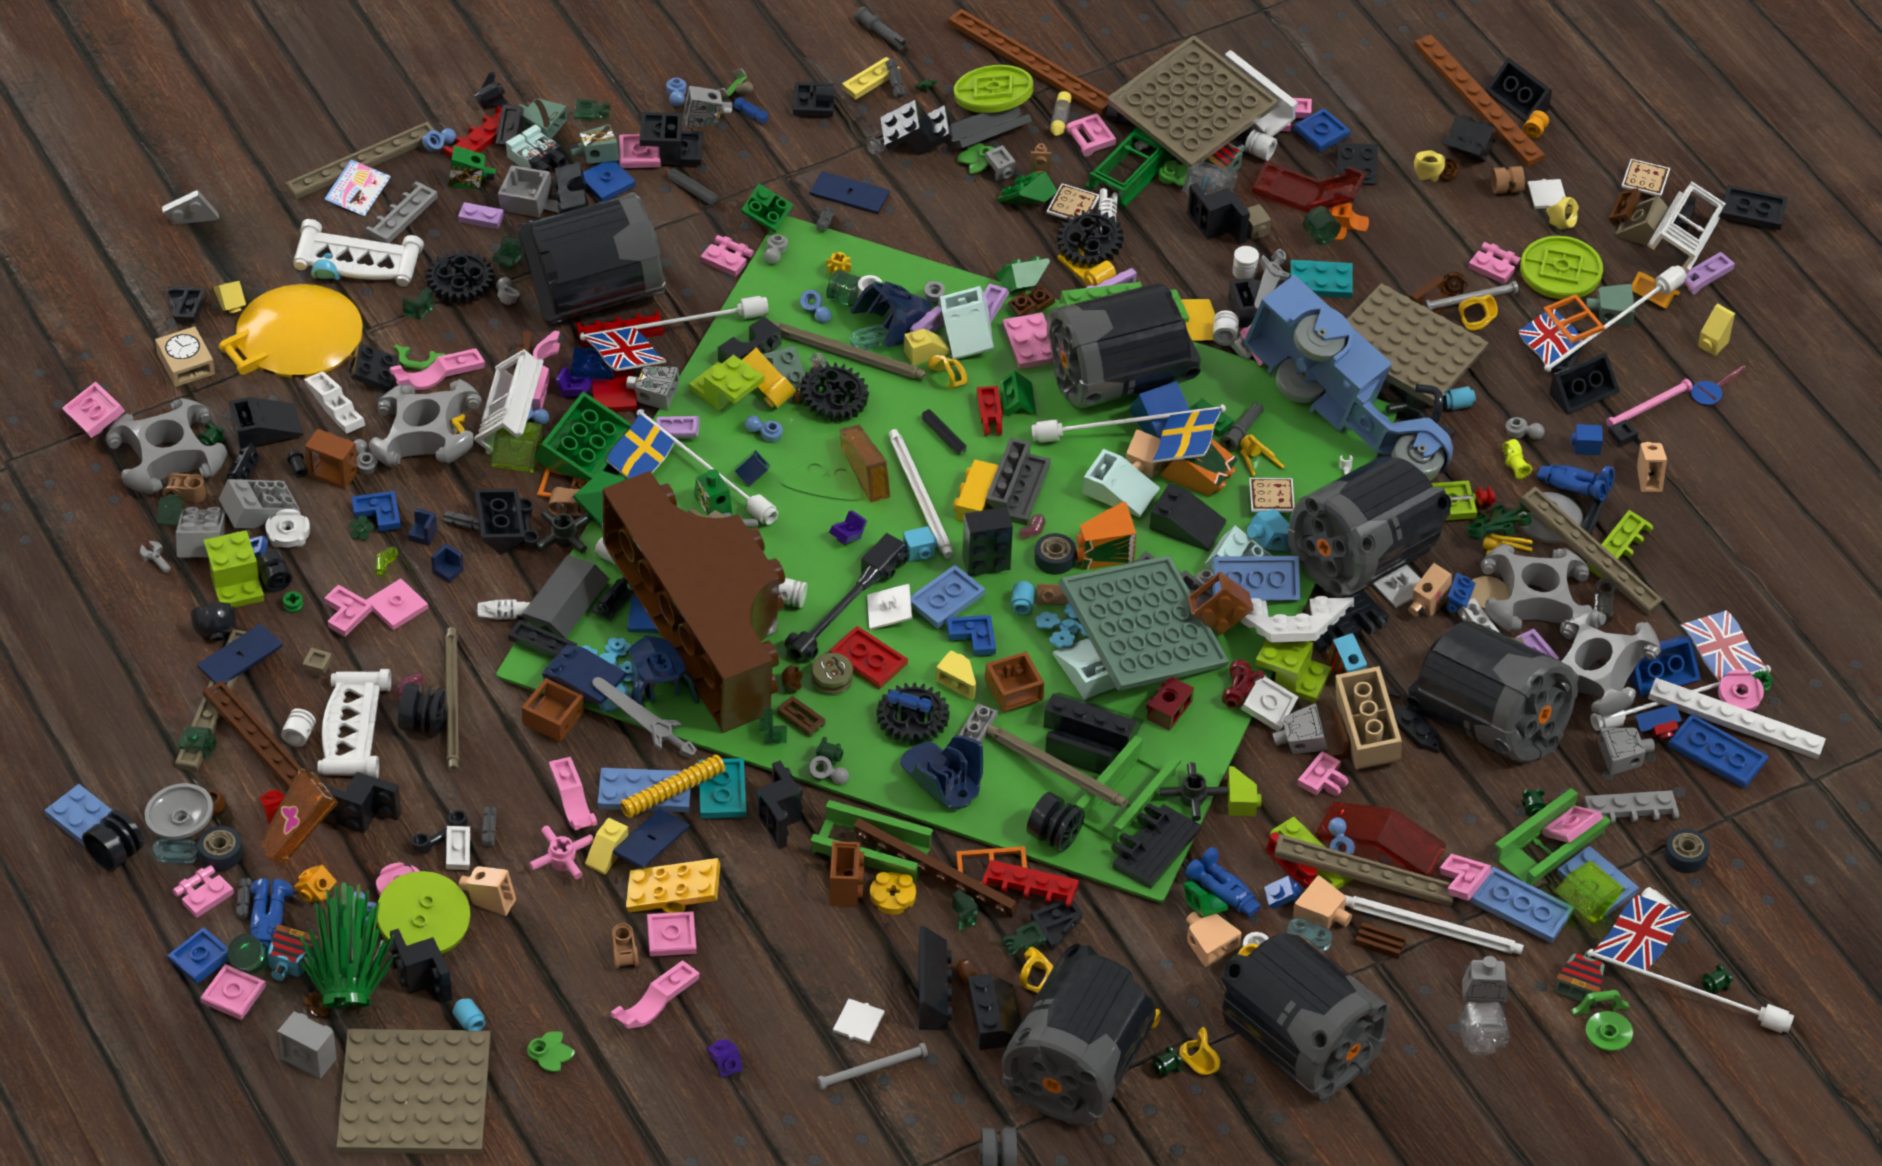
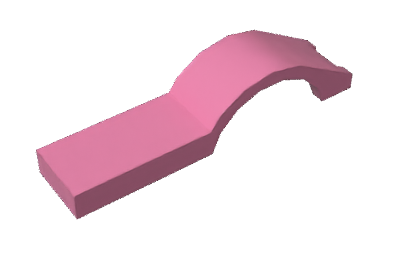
M553 331L537 344L533 351V357L537 360H543L550 355L558 354L560 343L557 342L560 331ZM543 365L532 400L533 411L542 409L550 383L549 368Z
M475 348L439 356L432 365L421 372L408 373L402 369L401 365L390 367L389 372L396 377L398 385L403 383L404 385L414 386L415 390H425L437 385L446 376L482 369L485 366V361Z
M571 757L550 761L549 769L560 793L570 826L574 830H579L580 828L597 825L594 813L590 814L583 785Z
M682 960L650 983L645 995L636 1005L627 1010L618 1006L611 1011L610 1016L622 1022L627 1029L643 1027L659 1015L668 1001L699 980L700 973Z

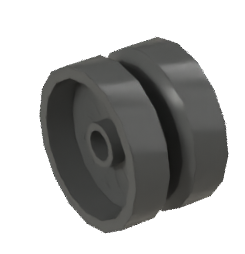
M981 1127L979 1165L1017 1166L1016 1127H1003L1000 1132V1142H997V1132L994 1127Z

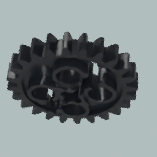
M1090 209L1089 213L1086 214L1082 210V215L1074 213L1073 219L1067 217L1068 223H1061L1062 228L1058 229L1059 235H1057L1058 250H1060L1061 256L1065 255L1066 261L1072 260V265L1079 262L1080 268L1084 264L1091 268L1092 264L1095 263L1097 266L1099 262H1104L1107 258L1113 261V254L1119 255V249L1123 248V229L1120 227L1119 221L1115 222V216L1109 218L1108 212L1101 215V210L1093 213V210ZM1097 221L1102 226L1103 235H1100L1099 227H1096ZM1078 242L1081 243V249L1084 250V256H1082V254H1080Z
M452 250V255H448L445 252L444 258L437 256V262L431 261L432 266H428V272L426 273L427 287H430V292H434L436 298L441 296V301L449 299V304L454 300L457 301L458 305L463 300L466 304L469 303V299L476 302L477 296L484 298V293H489V288L493 287L494 272L490 261L486 262L485 256L479 258V253L471 255V250L467 254H464L463 250H460L459 254ZM450 264V274L447 275V266ZM474 279V287L470 290L471 280Z
M826 362L824 368L818 364L817 370L812 367L810 373H805L800 387V399L804 400V406H810L809 412L816 411L815 417L824 415L823 420L831 417L832 422L835 421V418H839L840 422H843L844 417H846L850 421L852 415L858 417L859 412H863L864 406L867 405L869 396L867 391L868 385L864 384L865 378L859 379V372L852 373V367L846 370L845 364L840 368L836 362L833 367H830L829 363ZM819 387H823L822 393H818ZM847 391H850L849 398L846 397Z
M916 682L913 683L912 687L904 683V688L902 689L896 685V691H899V694L903 692L918 696L920 700L922 698L931 700L932 704L928 713V722H925V712L919 711V708L914 710L901 706V721H898L899 703H889L888 695L885 694L882 695V701H878L877 723L880 724V729L886 730V736L893 734V741L901 738V744L906 740H909L910 745H913L916 740L919 744L922 743L923 739L929 742L931 741V736L937 739L938 732L944 733V727L948 726L950 711L949 704H946V698H940V691L933 693V687H930L928 690L925 689V684H922L919 688Z

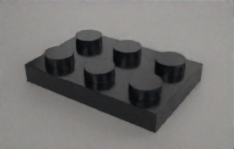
M1727 185L1724 203L1726 204L1721 211L1720 218L1781 230L1788 197Z

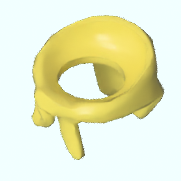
M1432 150L1419 152L1414 159V169L1422 181L1431 179L1436 182L1445 167L1444 156Z
M1563 196L1562 200L1546 209L1551 225L1561 230L1575 226L1578 218V204L1572 197ZM1565 209L1566 214L1571 213L1570 218L1567 220L1565 219Z

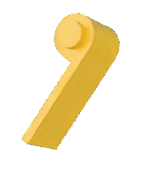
M1079 248L1080 254L1084 256V251ZM1060 254L1057 256V259L1078 276L1086 286H1097L1103 281L1117 276L1114 266L1109 261H1104L1097 266L1094 263L1091 265V268L1084 264L1080 268L1079 262L1072 265V260L1066 261L1065 255L1061 256Z
M757 348L742 359L746 364L764 375V382L758 388L766 396L763 399L771 408L774 406L779 408L797 392L792 384L775 369Z

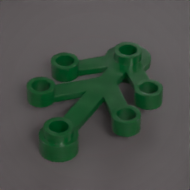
M1521 497L1519 498L1520 506L1508 512L1505 505H1497L1493 507L1491 521L1488 514H1480L1476 517V522L1468 525L1467 536L1468 538H1473V540H1480L1488 533L1502 532L1504 536L1511 535L1515 532L1513 523L1519 522L1520 526H1528L1532 523L1530 514L1515 515L1523 511L1525 513H1530L1531 511L1520 502Z

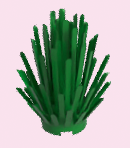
M342 882L340 899L338 898V887L336 885L334 887V898L330 899V893L326 889L329 937L325 909L321 907L320 918L319 906L317 903H314L321 948L311 929L309 930V935L318 962L310 945L305 942L302 936H299L308 954V957H304L307 965L305 963H301V965L321 993L322 1006L326 1005V1008L347 1009V1007H353L358 1004V1009L369 1007L371 994L385 976L387 968L393 961V958L388 959L376 977L395 934L391 935L387 945L385 940L380 941L369 969L380 929H376L380 902L371 908L366 925L369 890L365 892V899L360 898V883L357 886L355 896L354 888L351 885L347 886L346 882Z

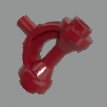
M1235 660L1231 662L1229 667L1230 675L1233 678L1232 686L1224 690L1221 698L1222 702L1229 708L1241 707L1244 698L1253 689L1255 681L1264 678L1262 670L1254 672L1250 664L1244 660Z

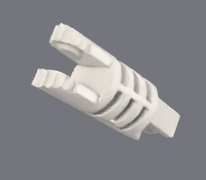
M1102 188L1099 197L1098 210H1101V215L1108 212L1109 218L1115 216V222L1118 193L1114 192L1111 198H1107V189Z
M517 599L478 603L477 607L478 617L495 620L517 619V617H523L521 614L530 602H517Z

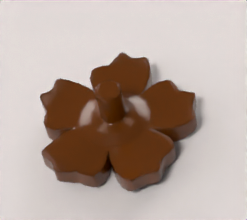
M311 992L303 999V1005L309 1007L307 1010L310 1016L316 1017L319 1015L320 1017H326L329 1014L326 1005L322 1006L320 994Z

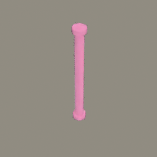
M1685 379L1681 384L1614 418L1606 419L1608 428L1621 421L1629 420L1684 391H1691L1693 389L1692 383L1689 379Z

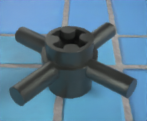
M1396 386L1404 398L1402 403L1386 405V412L1388 414L1402 411L1403 415L1409 419L1430 418L1426 413V409L1431 405Z
M548 510L543 511L541 514L542 518L552 528L551 535L535 544L538 551L543 550L554 542L561 547L573 545L580 553H584L587 550V546L576 536L579 527L593 520L588 513L573 520V517L566 513L558 514L554 517Z
M1190 762L1187 764L1188 775L1184 778V783L1181 787L1160 788L1159 792L1160 797L1181 796L1183 803L1191 807L1192 820L1199 821L1201 820L1200 806L1204 803L1207 796H1228V787H1207L1206 779L1203 775L1196 772V764Z

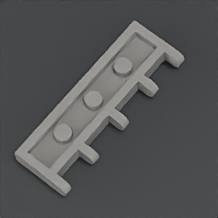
M417 181L414 182L412 186L415 190L410 194L404 192L401 195L403 201L398 206L391 204L388 207L390 213L385 218L378 216L376 218L378 224L374 228L367 226L364 232L380 242L390 243L438 198L437 191Z
M1672 790L1585 796L1583 801L1585 808L1600 811L1602 816L1605 815L1611 820V823H1615L1618 817H1630L1632 822H1637L1638 816L1652 815L1653 820H1659V815L1672 814L1673 819H1679V811Z

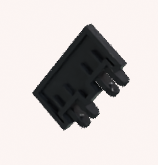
M1361 589L1351 595L1342 597L1354 598V607H1348L1345 610L1344 616L1339 617V620L1334 625H1328L1327 631L1321 634L1319 639L1310 642H1313L1315 650L1321 653L1327 649V645L1331 647L1334 639L1352 633L1356 637L1361 634L1362 629L1366 633L1372 634L1375 633V627L1380 630L1385 628L1389 616Z
M1148 803L1144 807L1146 814L1139 813L1136 816L1137 822L1144 827L1135 837L1122 833L1119 836L1122 844L1115 842L1111 845V849L1118 855L1113 862V869L1152 889L1201 831V824L1164 804L1158 808Z

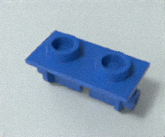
M1459 573L1455 574L1447 596L1450 599L1447 603V608L1450 612H1457L1461 606L1467 608L1476 584L1467 576Z

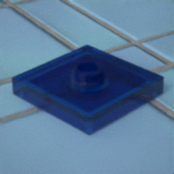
M574 347L570 376L613 380L614 369L606 364L597 349Z

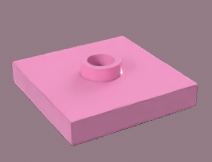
M640 134L619 135L620 166L622 168L661 167L660 147L640 146Z
M402 579L397 580L367 599L368 602L373 604L372 611L392 630L397 629L428 609V603Z
M1574 805L1541 831L1544 837L1570 843L1602 820L1603 816L1600 811Z
M694 911L647 914L650 956L697 954Z
M225 964L203 993L200 1000L202 1004L242 1020L266 987V981Z

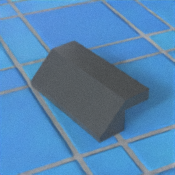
M1019 106L1001 112L978 113L952 123L953 138L948 140V142L954 149L964 148L1032 122L1030 114L1021 115Z
M1010 438L987 494L986 502L993 509L1007 507L1012 522L1027 525L1050 468L1051 459L1030 454L1031 442Z
M567 555L521 615L531 625L538 628L546 625L554 634L566 638L610 578L596 564Z

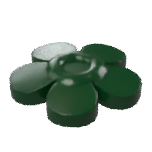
M937 80L921 81L915 84V88L924 87L925 92H928V87L937 84Z
M359 516L358 521L353 519L349 523V527L353 529L350 532V536L354 539L360 537L361 540L365 541L369 538V534L366 531L372 532L374 525L370 522L367 523L368 518L366 516Z

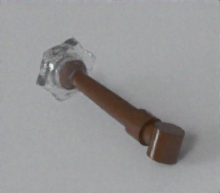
M813 353L809 358V362L816 370L818 364L824 368L827 362L826 357L821 353ZM799 386L796 394L792 397V402L795 404L801 401V386Z

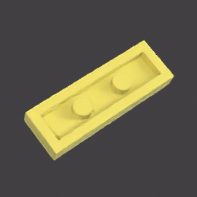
M885 57L842 83V90L856 100L889 80L888 72L890 70H887L886 66L889 58Z

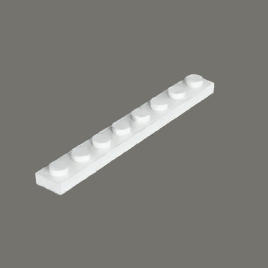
M1655 678L1648 699L1666 706L1677 704V708L1680 711L1693 714L1702 719L1817 760L1826 738L1659 678Z

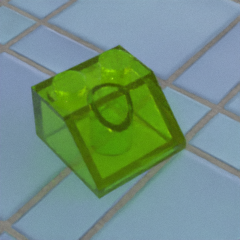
M526 422L523 435L518 438L503 427L497 430L491 466L533 473L537 462L534 457L543 443L542 424Z
M1590 860L1570 872L1555 892L1587 919L1597 924L1625 888Z

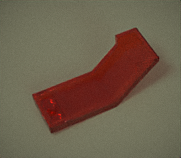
M1266 161L1253 186L1252 193L1311 213L1320 209L1323 210L1353 202L1367 172L1347 166L1343 174L1318 180Z
M1342 802L1332 803L1315 833L1318 840L1332 841L1335 835L1329 831V822L1333 818H1342L1347 825L1344 836L1349 837L1354 844L1374 846L1405 866L1407 871L1430 877L1446 847L1444 841L1394 808Z

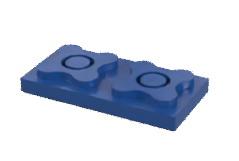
M1693 714L1689 716L1668 741V747L1744 789L1768 762L1769 756Z

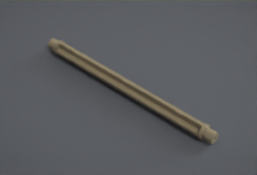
M771 321L782 330L783 337L798 340L802 343L913 379L924 380L926 371L919 369L917 366L896 361L855 346L846 345L843 342L806 330H800L781 322Z
M449 627L445 635L447 693L446 763L448 764V770L454 772L458 770L460 762L458 740V635L454 627Z
M990 725L987 728V734L1001 744L1106 802L1121 808L1126 807L1128 800L1117 791L1000 727Z

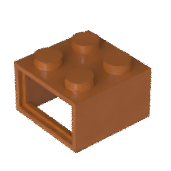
M317 429L305 445L308 475L346 489L358 473L356 443L333 435L330 432ZM312 452L319 454V459L314 465Z
M1221 571L1188 596L1192 615L1220 635L1254 610L1249 591ZM1220 581L1221 590L1205 603L1197 599L1207 589Z
M1027 651L985 664V682L1002 713L1043 700L1044 681Z
M545 678L521 707L522 725L561 743L585 713L584 695ZM545 689V696L541 699V701L536 705L534 709L530 708V706L534 703V701Z
M832 841L830 906L858 907V898H863L864 852H860V842Z

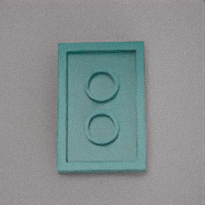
M1291 260L1290 277L1293 275L1297 276L1317 296L1352 298L1353 263Z
M744 758L722 759L725 765V772L719 773L716 777L713 776L710 780L707 779L704 783H700L701 819L746 817Z

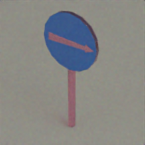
M1745 365L1739 367L1717 384L1710 381L1696 383L1691 390L1692 399L1704 406L1717 404L1722 398L1720 386L1746 368Z

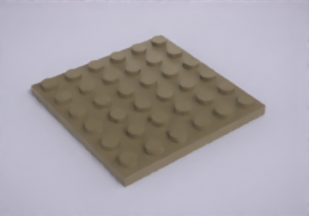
M1194 35L1107 97V103L1191 170L1194 165L1195 167L1278 107V100Z
M1382 283L1347 318L1351 327L1392 363L1385 380L1433 407L1435 404L1434 395L1415 392L1416 384L1436 386L1444 396L1481 356L1489 344L1480 336L1472 334L1463 327L1452 323L1445 317L1434 313L1427 307L1414 302L1409 297L1394 291L1391 287L1385 286Z
M348 1029L337 1153L482 1154L491 1032H469L468 1030Z

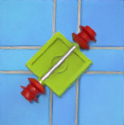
M1469 481L1431 483L1433 487L1444 488L1446 494L1451 499V514L1446 520L1476 518L1477 510L1475 503L1479 508H1482L1483 503H1487L1488 507L1495 503V492L1491 490L1490 486H1487L1484 491L1477 487L1475 493L1472 494Z

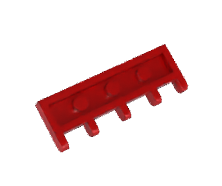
M496 107V114L491 118L487 115L482 118L484 123L478 128L471 126L468 129L470 134L465 138L459 136L455 138L456 145L454 146L480 153L496 141L502 107ZM448 146L443 147V153L452 158L454 146L452 148Z
M658 310L654 311V316L641 317V314L638 313L634 319L621 320L620 316L615 317L613 322L600 323L598 319L595 320V324L582 326L581 322H577L576 327L580 339L582 332L589 334L662 320ZM663 325L637 329L645 338L664 335ZM580 339L581 347L592 346L587 340L583 341Z
M990 860L982 879V883L986 886L988 883L1002 886L1001 892L1006 893L1007 889L1011 888L1024 891L1023 897L1027 898L1030 893L1045 896V901L1051 903L1052 898L1066 901V907H1071L1079 887V880L994 860Z

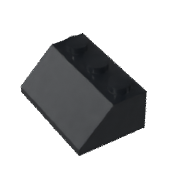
M993 974L968 976L967 995L979 1050L1007 1047L1021 1023L1014 985Z

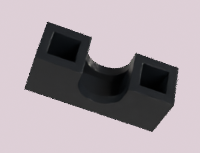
M580 163L556 168L557 177L554 178L556 189H559V191H556L557 200L561 203L558 205L559 213L589 206L584 192L587 190L585 176Z
M764 316L749 326L750 342H740L732 337L718 347V361L723 363L732 355L742 360L755 348L762 354L769 353L782 344V330Z

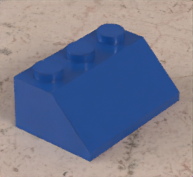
M1677 636L1659 641L1661 654L1654 660L1645 656L1639 661L1629 676V680L1639 696L1650 694L1655 678L1678 686L1701 680L1693 641L1690 637Z

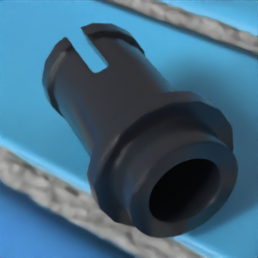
M299 450L289 452L287 461L291 464L296 478H302L308 473L303 462L304 455Z

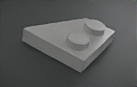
M198 190L162 206L163 213L173 224L219 219V213Z

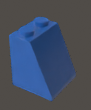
M1177 381L1139 394L1129 408L1134 418L1190 410ZM1169 418L1138 421L1137 423L1145 433L1161 439L1163 429Z

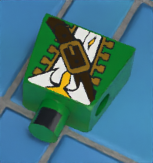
M454 146L447 187L479 189L482 178L494 180L496 168L484 166L486 158L484 154Z
M710 469L707 473L697 476L694 497L706 514L709 515L716 510L722 514L731 513L732 516L730 490L719 475V472L715 469Z

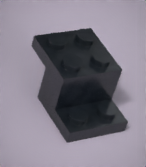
M914 100L881 117L884 145L888 150L907 142L920 155L953 138L949 110L945 105L927 114Z
M642 112L640 146L660 147L661 164L701 166L703 131H683V113Z
M1463 114L1462 117L1455 116L1449 136H1444L1442 144L1449 150L1486 161L1492 142H1497L1499 136L1495 127L1492 126L1493 124L1485 121L1477 123L1473 120L1474 118Z
M1198 183L1191 184L1189 187L1187 215L1207 240L1229 232L1239 245L1246 243L1247 233L1249 232L1248 222L1250 213L1241 204L1238 196L1233 194L1229 188L1207 195L1206 191Z
M781 760L772 763V784L758 789V818L778 849L787 846V836H789L787 826L801 821V810H803L801 796H803L802 788L799 783L794 782L790 769L788 767L785 768Z
M356 772L345 791L323 785L320 790L323 820L331 824L347 827L352 831L365 833L376 814L398 820L401 815L399 785L360 772Z
M399 928L390 931V937L394 934L395 936L389 947L391 953L389 959L393 958L391 966L393 969L397 968V978L400 986H405L408 994L433 987L435 995H440L443 1003L452 1000L450 971L434 937L407 946Z

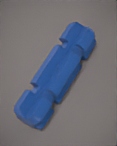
M738 97L734 101L736 109L742 110L744 114L759 123L764 124L768 121L769 118L766 112L746 102L743 98Z
M890 690L888 694L889 703H899L900 706L914 710L919 708V711L926 713L931 709L932 703L929 699L922 698L920 700L918 696L903 692L899 694L900 692L896 690Z

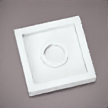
M1264 676L1263 679L1255 681V685L1248 694L1241 710L1274 730L1280 731L1284 725V716L1290 714L1298 696Z

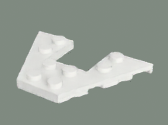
M1318 596L1315 599H1310L1311 616L1308 614H1297L1296 616L1277 614L1274 617H1268L1266 600L1252 598L1254 610L1240 621L1248 628L1255 627L1257 633L1266 637L1270 642L1316 641L1320 638L1321 634L1327 631L1328 625H1334L1339 620V617L1345 615V610L1348 607H1354V598Z

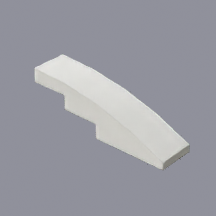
M322 371L304 379L305 384L323 409L346 434L365 426L364 418L354 410L353 403L343 395L342 388L326 373Z

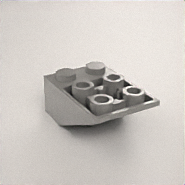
M228 479L219 497V501L235 528H256L265 525L269 517L272 519V517L276 516V512L284 509H294L300 512V508L284 481Z
M189 507L182 510L176 530L177 557H208L204 540L224 535L226 511L219 507H210L207 510Z

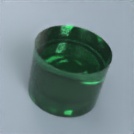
M1319 206L1311 210L1305 216L1302 224L1306 232L1319 245H1325L1334 240L1341 230L1340 222L1325 206Z
M839 269L836 270L828 283L827 299L848 307L853 306L858 297V281L861 278Z
M241 934L230 942L227 955L232 965L245 973L255 974L267 966L269 949L265 943L255 936Z

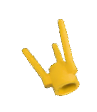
M1247 435L1241 440L1240 446L1243 449L1240 451V454L1244 457L1252 476L1256 474L1249 455L1255 457L1261 452L1281 469H1284V465L1274 457L1275 454L1260 443L1254 435Z
M1488 533L1483 542V549L1487 550L1486 555L1504 543L1516 549L1532 551L1531 547L1516 544H1532V540L1502 536L1495 533Z

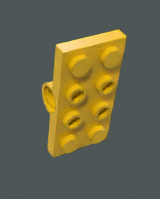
M718 858L650 867L643 870H630L626 902L628 912L662 908L666 913L684 912L685 905L717 901L720 874Z

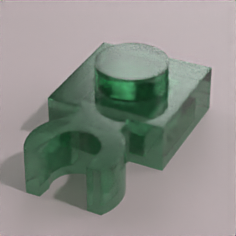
M577 99L575 119L595 120V116L609 119L611 104L607 102L597 104V100Z
M1035 920L1015 929V936L1007 935L1003 937L1002 942L1003 946L1013 944L1008 947V954L1013 955L1021 947L1027 951L1030 947L1035 948L1046 943V936Z

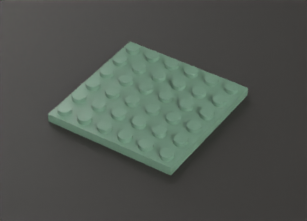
M1169 555L1063 577L1059 581L1060 587L1118 691L1168 680L1172 677L1178 678L1226 667L1230 662L1211 628L1192 615L1188 596L1191 593Z

